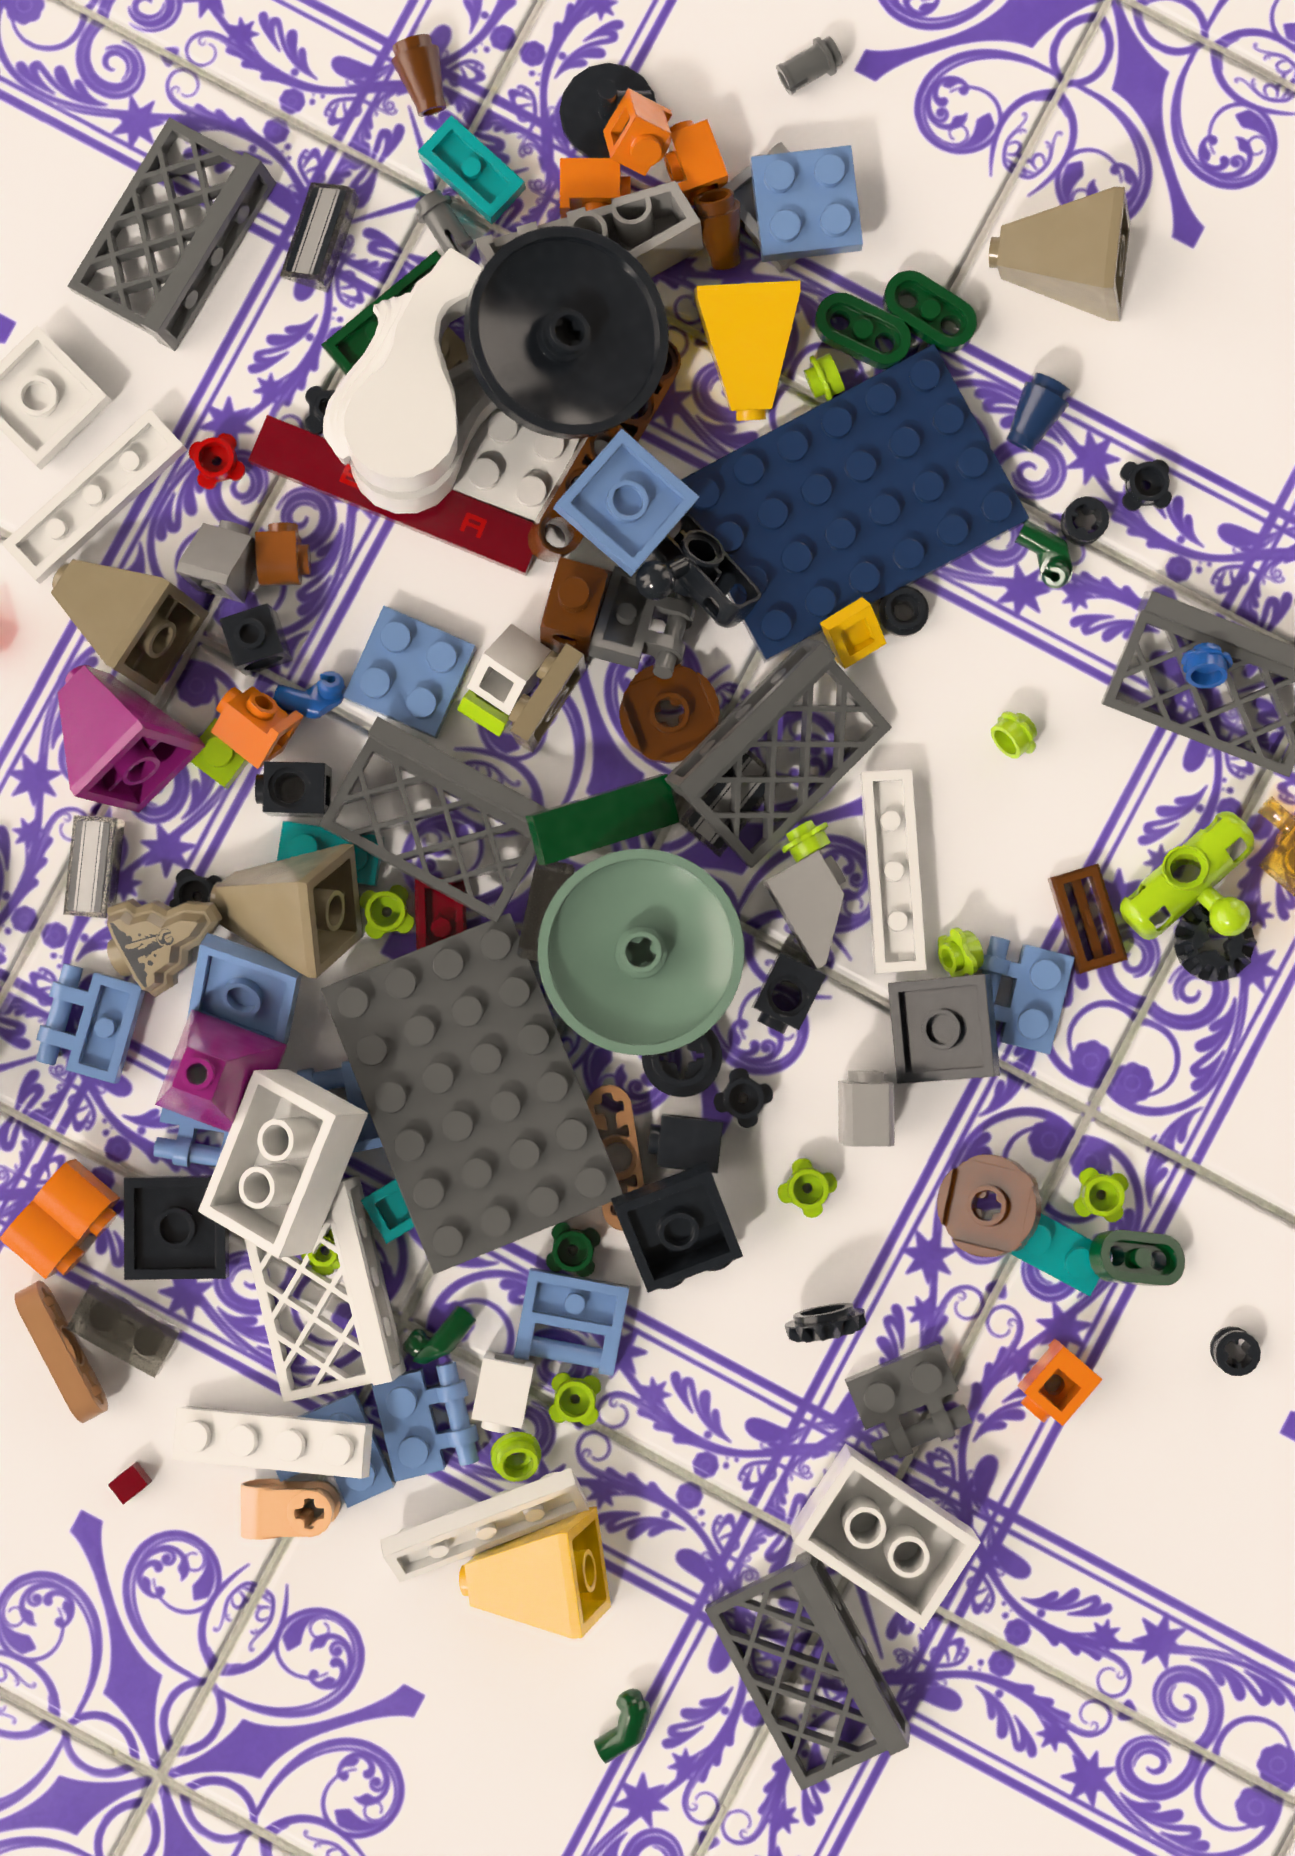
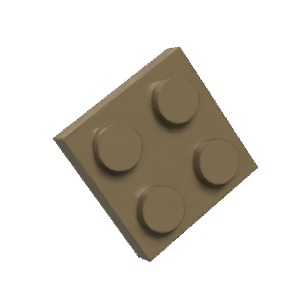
M567 643L559 654L552 650L547 655L536 674L540 678L539 686L531 697L524 693L508 717L512 721L510 732L515 742L532 753L586 671L584 654Z

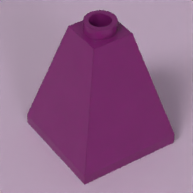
M81 665L71 670L66 676V684L58 691L69 787L74 797L140 812L206 747L198 736L113 675L92 668L89 665Z
M191 1009L155 1105L230 1132L253 1071L279 1069L288 1045Z

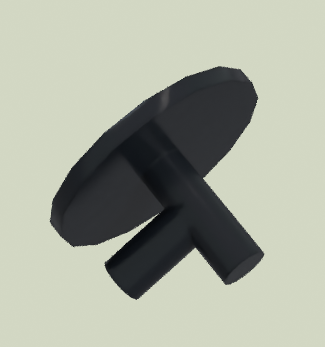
M604 63L590 66L573 77L563 92L559 115L563 134L576 151L587 158H610L603 130L627 89L629 88L656 102L654 91L643 76L628 66Z

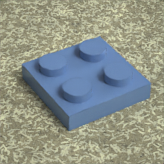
M851 145L751 157L750 168L762 262L862 250L863 238Z
M621 429L557 501L553 509L632 577L696 503L699 496L628 433Z
M383 605L343 697L348 701L437 739L477 648L474 644Z
M207 933L199 946L188 1017L191 1009L287 1044L302 974L270 954Z

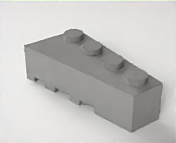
M676 180L614 198L610 205L589 211L582 207L566 212L567 217L537 226L535 221L517 226V232L497 238H493L492 234L474 239L482 264L485 266L505 244L526 232L550 226L579 227L601 234L618 243L639 261L651 278L703 249L701 221Z

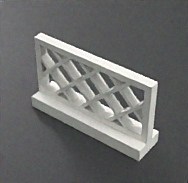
M359 1175L341 1179L329 1209L328 1218L320 1231L312 1251L315 1254L320 1245L323 1244L338 1254L340 1268L333 1280L312 1270V1267L309 1266L311 1261L308 1254H306L303 1261L295 1256L284 1257L280 1259L297 1269L284 1291L269 1280L267 1268L274 1256L268 1252L264 1256L261 1248L244 1239L283 1403L367 1384H373L374 1386L392 1382L406 1372L369 1214L360 1201L365 1197ZM330 1229H332L335 1245L323 1238ZM304 1274L327 1289L315 1310L292 1296ZM342 1278L344 1279L345 1288L339 1285ZM333 1294H336L350 1304L352 1317L345 1329H342L321 1315ZM274 1296L279 1299L277 1305H275ZM286 1305H289L309 1319L297 1340L281 1330L279 1317ZM315 1324H318L339 1338L327 1359L304 1345ZM354 1327L356 1329L357 1338L351 1335V1332L353 1331ZM345 1343L362 1354L366 1372L350 1376L333 1364ZM285 1345L291 1348V1351L288 1355ZM300 1354L321 1368L311 1385L295 1388L290 1367L297 1355ZM327 1373L336 1378L333 1380L323 1382Z

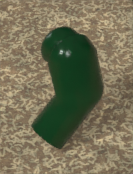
M1026 520L1015 543L1036 553L1040 574L1045 585L1053 589L1063 587L1071 580L1073 575V565L1067 542Z
M456 1306L431 1337L427 1336L422 1329H415L402 1344L403 1350L414 1357L413 1362L427 1364L450 1354L476 1323V1319L462 1307Z
M628 1689L618 1696L616 1705L621 1713L617 1727L594 1740L595 1748L605 1764L640 1744L645 1738L651 1709L649 1702L643 1700V1695L638 1689Z

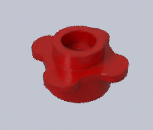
M222 433L218 437L207 438L202 442L197 441L191 445L189 457L194 461L199 471L197 482L202 488L212 490L220 482L229 479L239 481L244 477L246 469L244 464L238 461L235 451L237 441L231 434ZM216 457H220L222 460L218 466L213 465V459Z

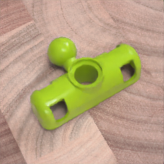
M1223 811L1218 813L1205 829H1200L1182 846H1177L1170 850L1164 857L1163 863L1140 883L1137 890L1129 897H1124L1120 904V913L1125 922L1143 939H1155L1199 901L1210 912V925L1216 932L1223 936H1237L1244 932L1250 921V911L1247 905L1235 897H1223L1213 887L1252 853L1255 846L1252 831L1233 812ZM1241 837L1247 847L1238 858L1233 860L1226 850ZM1190 864L1200 869V875L1192 882L1183 883L1173 878L1175 870L1182 865ZM1165 906L1170 913V917L1162 926L1156 929L1150 918Z

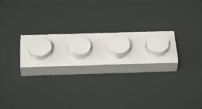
M148 409L2 543V546L36 582L41 584L187 451L186 447L151 409Z
M912 769L861 772L860 780L874 974L927 970Z
M180 1407L176 1408L172 1460L362 1479L369 1477L373 1424Z
M568 1468L560 1472L548 1473L537 1481L513 1490L498 1492L492 1498L471 1506L453 1509L442 1517L418 1526L403 1528L397 1534L380 1540L382 1555L400 1583L535 1532L577 1513L587 1511L589 1507L585 1493L572 1468Z

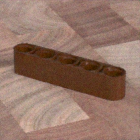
M669 341L667 361L660 382L649 400L638 411L637 419L629 418L605 433L582 438L530 528L528 545L538 559L545 562H556L559 560V557H566L581 543L584 535L553 508L569 489L570 483L575 482L598 456L594 450L595 440H603L609 443L623 429L635 441L639 442L681 366L680 353L671 341ZM547 524L556 525L563 530L565 535L564 547L552 546L547 541L544 532Z

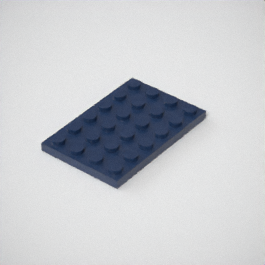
M934 344L681 479L683 483L699 496L688 512L707 533L712 534L719 540L724 551L755 583L761 592V598L742 622L764 663L798 646L805 638L811 639L822 633L823 630L820 622L859 598L863 597L872 606L890 593L919 581L1023 525L1026 520L1030 519ZM735 584L728 593L731 602L739 605L746 601L747 592L741 584Z

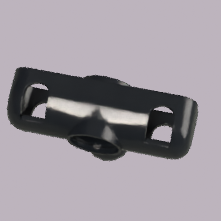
M689 512L681 519V529L674 538L668 534L652 552L657 560L645 562L636 573V587L645 598L658 601L665 599L672 591L685 597H691L711 616L717 625L724 628H731L742 622L761 598V592L755 583L724 551L719 540L712 534L707 533ZM735 584H741L747 592V598L743 604H734L726 597Z

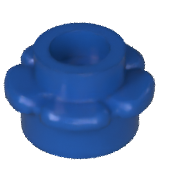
M1206 642L1197 644L1192 650L1187 651L1182 656L1181 664L1184 665L1183 671L1189 684L1198 688H1214L1226 681L1228 669L1232 667L1233 659L1229 653H1222L1219 645Z

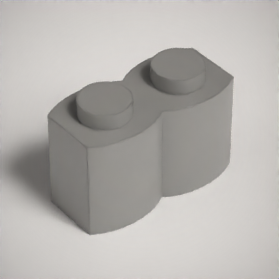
M853 1070L848 1071V1080L838 1081V1140L844 1146L877 1147L895 1145L894 1082L884 1080V1072Z

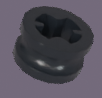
M1089 496L1077 498L1069 504L1061 516V532L1074 545H1090L1098 540L1106 531L1109 524L1108 509L1100 500ZM1081 509L1085 516L1091 514L1095 516L1096 521L1090 527L1094 532L1088 533L1085 527L1075 528L1073 521L1079 514L1074 511Z
M1228 1326L1220 1329L1210 1342L1212 1360L1222 1371L1231 1376H1244L1251 1373L1260 1361L1261 1350L1258 1342L1252 1335L1239 1327ZM1239 1339L1244 1340L1241 1349L1246 1353L1244 1359L1238 1362L1235 1358H1232V1364L1226 1363L1229 1354L1224 1350L1225 1346L1230 1341L1238 1345Z

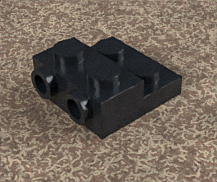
M708 1162L611 1198L614 1210L648 1293L657 1289L674 1288L688 1277L704 1271L721 1270L727 1267L733 1260L743 1257Z

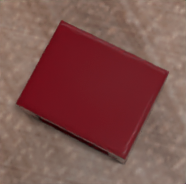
M136 1461L112 1480L108 1486L124 1505L148 1486L152 1480Z

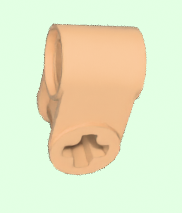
M256 1479L241 1483V1537L263 1540L279 1537L318 1536L338 1516L342 1504L340 1493L335 1486L321 1480H284L280 1482L279 1479ZM310 1499H314L316 1508L324 1509V1512L318 1518L314 1517L313 1509L305 1508V1504Z

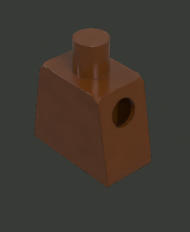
M559 557L541 621L540 643L558 654L567 643L584 654L585 663L589 664L590 644L612 571ZM557 634L568 636L574 640H567L557 636Z

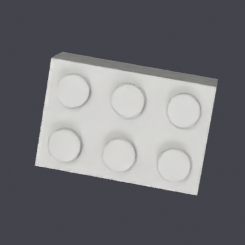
M289 1069L254 1070L198 1212L278 1259L312 1253L368 1113Z
M846 1443L790 1527L795 1544L923 1630L981 1543L970 1526Z

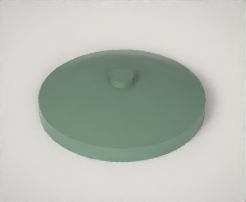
M628 849L613 852L589 862L577 870L560 887L551 900L541 924L538 938V966L545 992L552 1006L565 1023L577 1034L601 1048L616 1053L642 1056L670 1052L695 1041L712 1028L723 1016L737 992L742 977L744 938L737 912L730 898L716 880L705 870L693 862L669 852L654 849Z

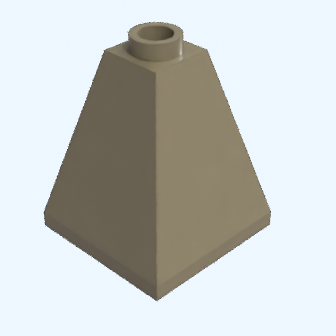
M1112 187L1002 225L1000 237H991L989 267L998 268L1002 280L1105 320L1120 322L1131 225L1125 187Z
M72 559L69 564H65L57 570L52 581V596L104 663L155 696L209 614L206 609L162 577Z
M341 844L236 871L222 882H217L211 891L210 902L215 903L223 918L219 925L309 978H318L363 937L354 844Z

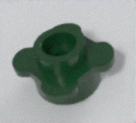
M566 1222L556 1224L551 1231L554 1239L552 1252L546 1257L548 1268L554 1272H559L562 1269L568 1272H576L580 1277L591 1275L595 1270V1263L592 1260L594 1248L600 1244L601 1240L598 1231L592 1227H588L585 1230L574 1229ZM576 1245L578 1252L570 1254L568 1251L569 1246Z

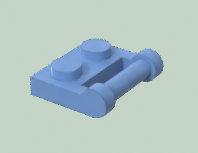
M530 1268L513 1358L529 1361V1356L599 1368L598 1374L613 1376L630 1286ZM539 1323L605 1336L603 1349L533 1336L535 1324Z

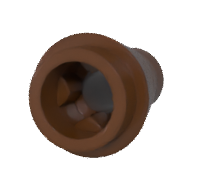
M428 34L414 35L396 42L392 46L395 57L392 58L391 62L415 104L418 116H431L445 110L447 106L443 95L439 46L433 45Z
M728 188L712 189L697 195L694 198L695 208L693 210L701 221L702 239L710 256L712 268L715 270H726L741 263L739 252L740 201L734 199L733 191Z

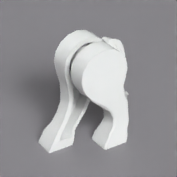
M452 248L446 251L429 274L416 282L411 293H405L399 297H392L374 304L373 312L378 318L375 335L365 353L348 372L329 399L323 419V435L344 465L350 463L352 475L360 492L375 506L393 513H419L436 506L452 490L468 445L480 425L498 408L480 386L473 373L469 359L448 371L442 354L443 334L450 322L465 315L469 293L477 276L483 269L482 266Z

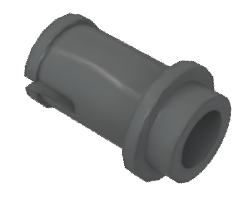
M830 36L823 40L820 37H816L813 39V46L784 63H779L776 65V69L783 87L789 95H793L797 90L826 73L830 76L836 74V67L843 64V59L836 43Z
M434 190L416 203L415 208L419 212L416 216L419 223H426L444 251V254L449 248L461 254L453 242L451 234L458 245L462 246L465 251L474 241L450 207L452 203L450 196H443L440 190Z

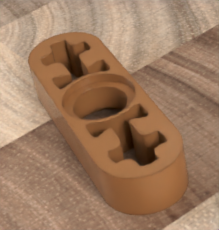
M612 1084L602 1085L591 1093L587 1100V1105L597 1129L608 1130L605 1115L596 1114L595 1105L602 1103V1095L605 1093H612L614 1101L623 1102L624 1110L616 1112L617 1129L628 1125L629 1135L612 1134L603 1138L602 1142L605 1148L612 1143H622L630 1149L632 1153L630 1166L623 1171L615 1172L618 1181L636 1175L637 1185L627 1184V1191L629 1192L645 1186L631 1099L627 1092L619 1086ZM610 1202L602 1205L603 1215L607 1223L611 1227L623 1231L616 1213L611 1211L613 1203Z
M39 1280L16 1292L14 1299L17 1310L73 1416L80 1423H85L108 1410V1402L104 1390L49 1287Z

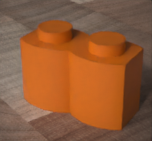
M78 1160L66 1161L0 1237V1240L44 1279L55 1275L58 1271L65 1276L84 1256L85 1252L79 1247L91 1233L99 1237L116 1219L118 1214L113 1210V1207L120 1200V1197Z

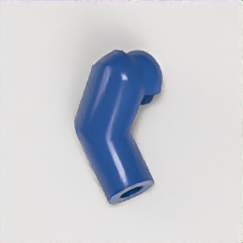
M326 671L320 674V680L306 691L279 684L273 699L285 712L292 713L297 710L304 717L317 719L342 703L346 686L343 677L339 673Z

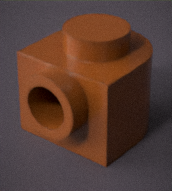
M288 522L268 524V531L255 532L256 569L259 585H301L302 575L311 574V551L309 544H302L298 524Z

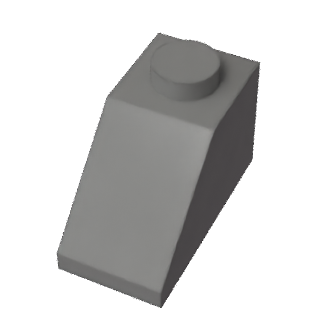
M220 520L219 527L203 523L179 560L176 572L197 591L245 603L256 565L255 539L248 535L249 528L231 521Z
M819 850L763 883L813 969H818L827 963L844 898V892L839 885L846 882L834 858L830 855L824 859Z

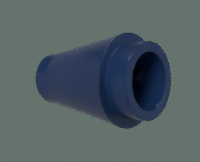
M1035 373L1031 382L1026 381L1024 383L1006 440L1032 453L1036 445L1040 443L1069 406L1066 400L1071 390L1047 375Z

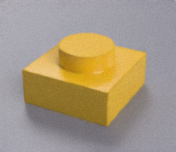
M863 597L820 622L831 651L836 656V662L844 669L887 644L871 604Z

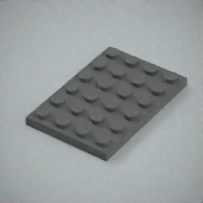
M510 913L501 916L498 922L494 920L488 921L321 988L433 1274L612 1202L611 1198L623 1194L524 947L522 953L520 952L522 941Z

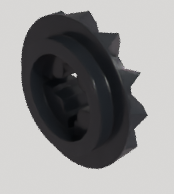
M1202 904L1194 906L1182 916L1175 930L1174 948L1179 962L1186 971L1201 980L1217 982L1237 977L1251 963L1253 949L1257 943L1253 935L1252 921H1249V925L1244 932L1237 936H1228V940L1222 944L1225 951L1223 953L1224 956L1220 955L1217 950L1198 952V949L1203 947L1204 943L1210 939L1207 931L1209 930L1208 927L1212 926L1209 920L1210 912Z
M711 1029L686 1045L689 1051H696V1054L704 1053V1058H696V1061L688 1062L685 1079L680 1078V1071H678L676 1063L659 1060V1056L667 1055L669 1052L643 1055L642 1065L649 1081L661 1092L674 1097H690L706 1090L715 1081L722 1064L721 1045Z
M837 1303L797 1312L793 1315V1320L785 1323L784 1326L789 1340L797 1343H810L814 1341L823 1342L828 1339L854 1334L856 1331L861 1330L867 1322L864 1309L854 1308L852 1303Z

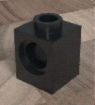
M268 603L219 619L234 666L245 676L293 661L278 613Z
M264 761V774H257L255 779L256 804H263L262 812L269 816L323 818L331 804L332 768L326 763ZM291 777H300L305 786L303 796L296 802L285 803L281 796L283 783Z
M778 953L751 1006L761 1012L757 1021L782 1034L785 1033L788 1026L799 1030L826 975L783 953ZM782 981L793 983L800 993L798 1004L789 1011L780 1010L772 1000L773 989Z
M662 1113L661 1125L651 1124L648 1154L657 1155V1167L687 1170L708 1162L711 1173H718L723 1121Z

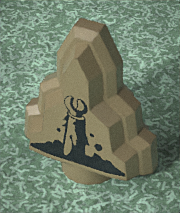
M133 898L107 908V926L112 936V939L107 944L108 958L111 965L120 975L125 977L132 975L143 991H147L154 997H157L178 983V972L192 963L193 948L200 945L207 933L213 934L223 918L215 903L187 901L171 908L159 900L143 905Z

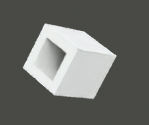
M511 623L483 653L467 688L507 715H510L520 697L524 693L528 694L539 680L536 674L552 650Z
M487 1350L482 1361L471 1419L482 1421L481 1427L483 1429L497 1433H511L512 1427L522 1429L535 1368V1359H529V1361L513 1358L514 1355Z

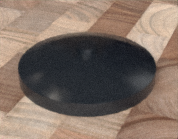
M550 226L535 229L514 238L498 250L483 267L471 288L464 316L465 346L470 365L480 386L490 400L505 415L521 426L539 434L555 438L578 439L605 433L619 426L639 411L652 396L663 375L669 348V331L661 296L647 271L633 255L613 240L591 230L571 226Z

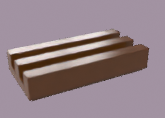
M1099 864L1048 878L1047 880L1070 954L1075 957L1073 964L1076 974H1082L1128 960ZM1089 877L1112 952L1109 955L1104 956L1081 879ZM1066 883H1070L1093 958L1089 961L1086 959L1063 885Z

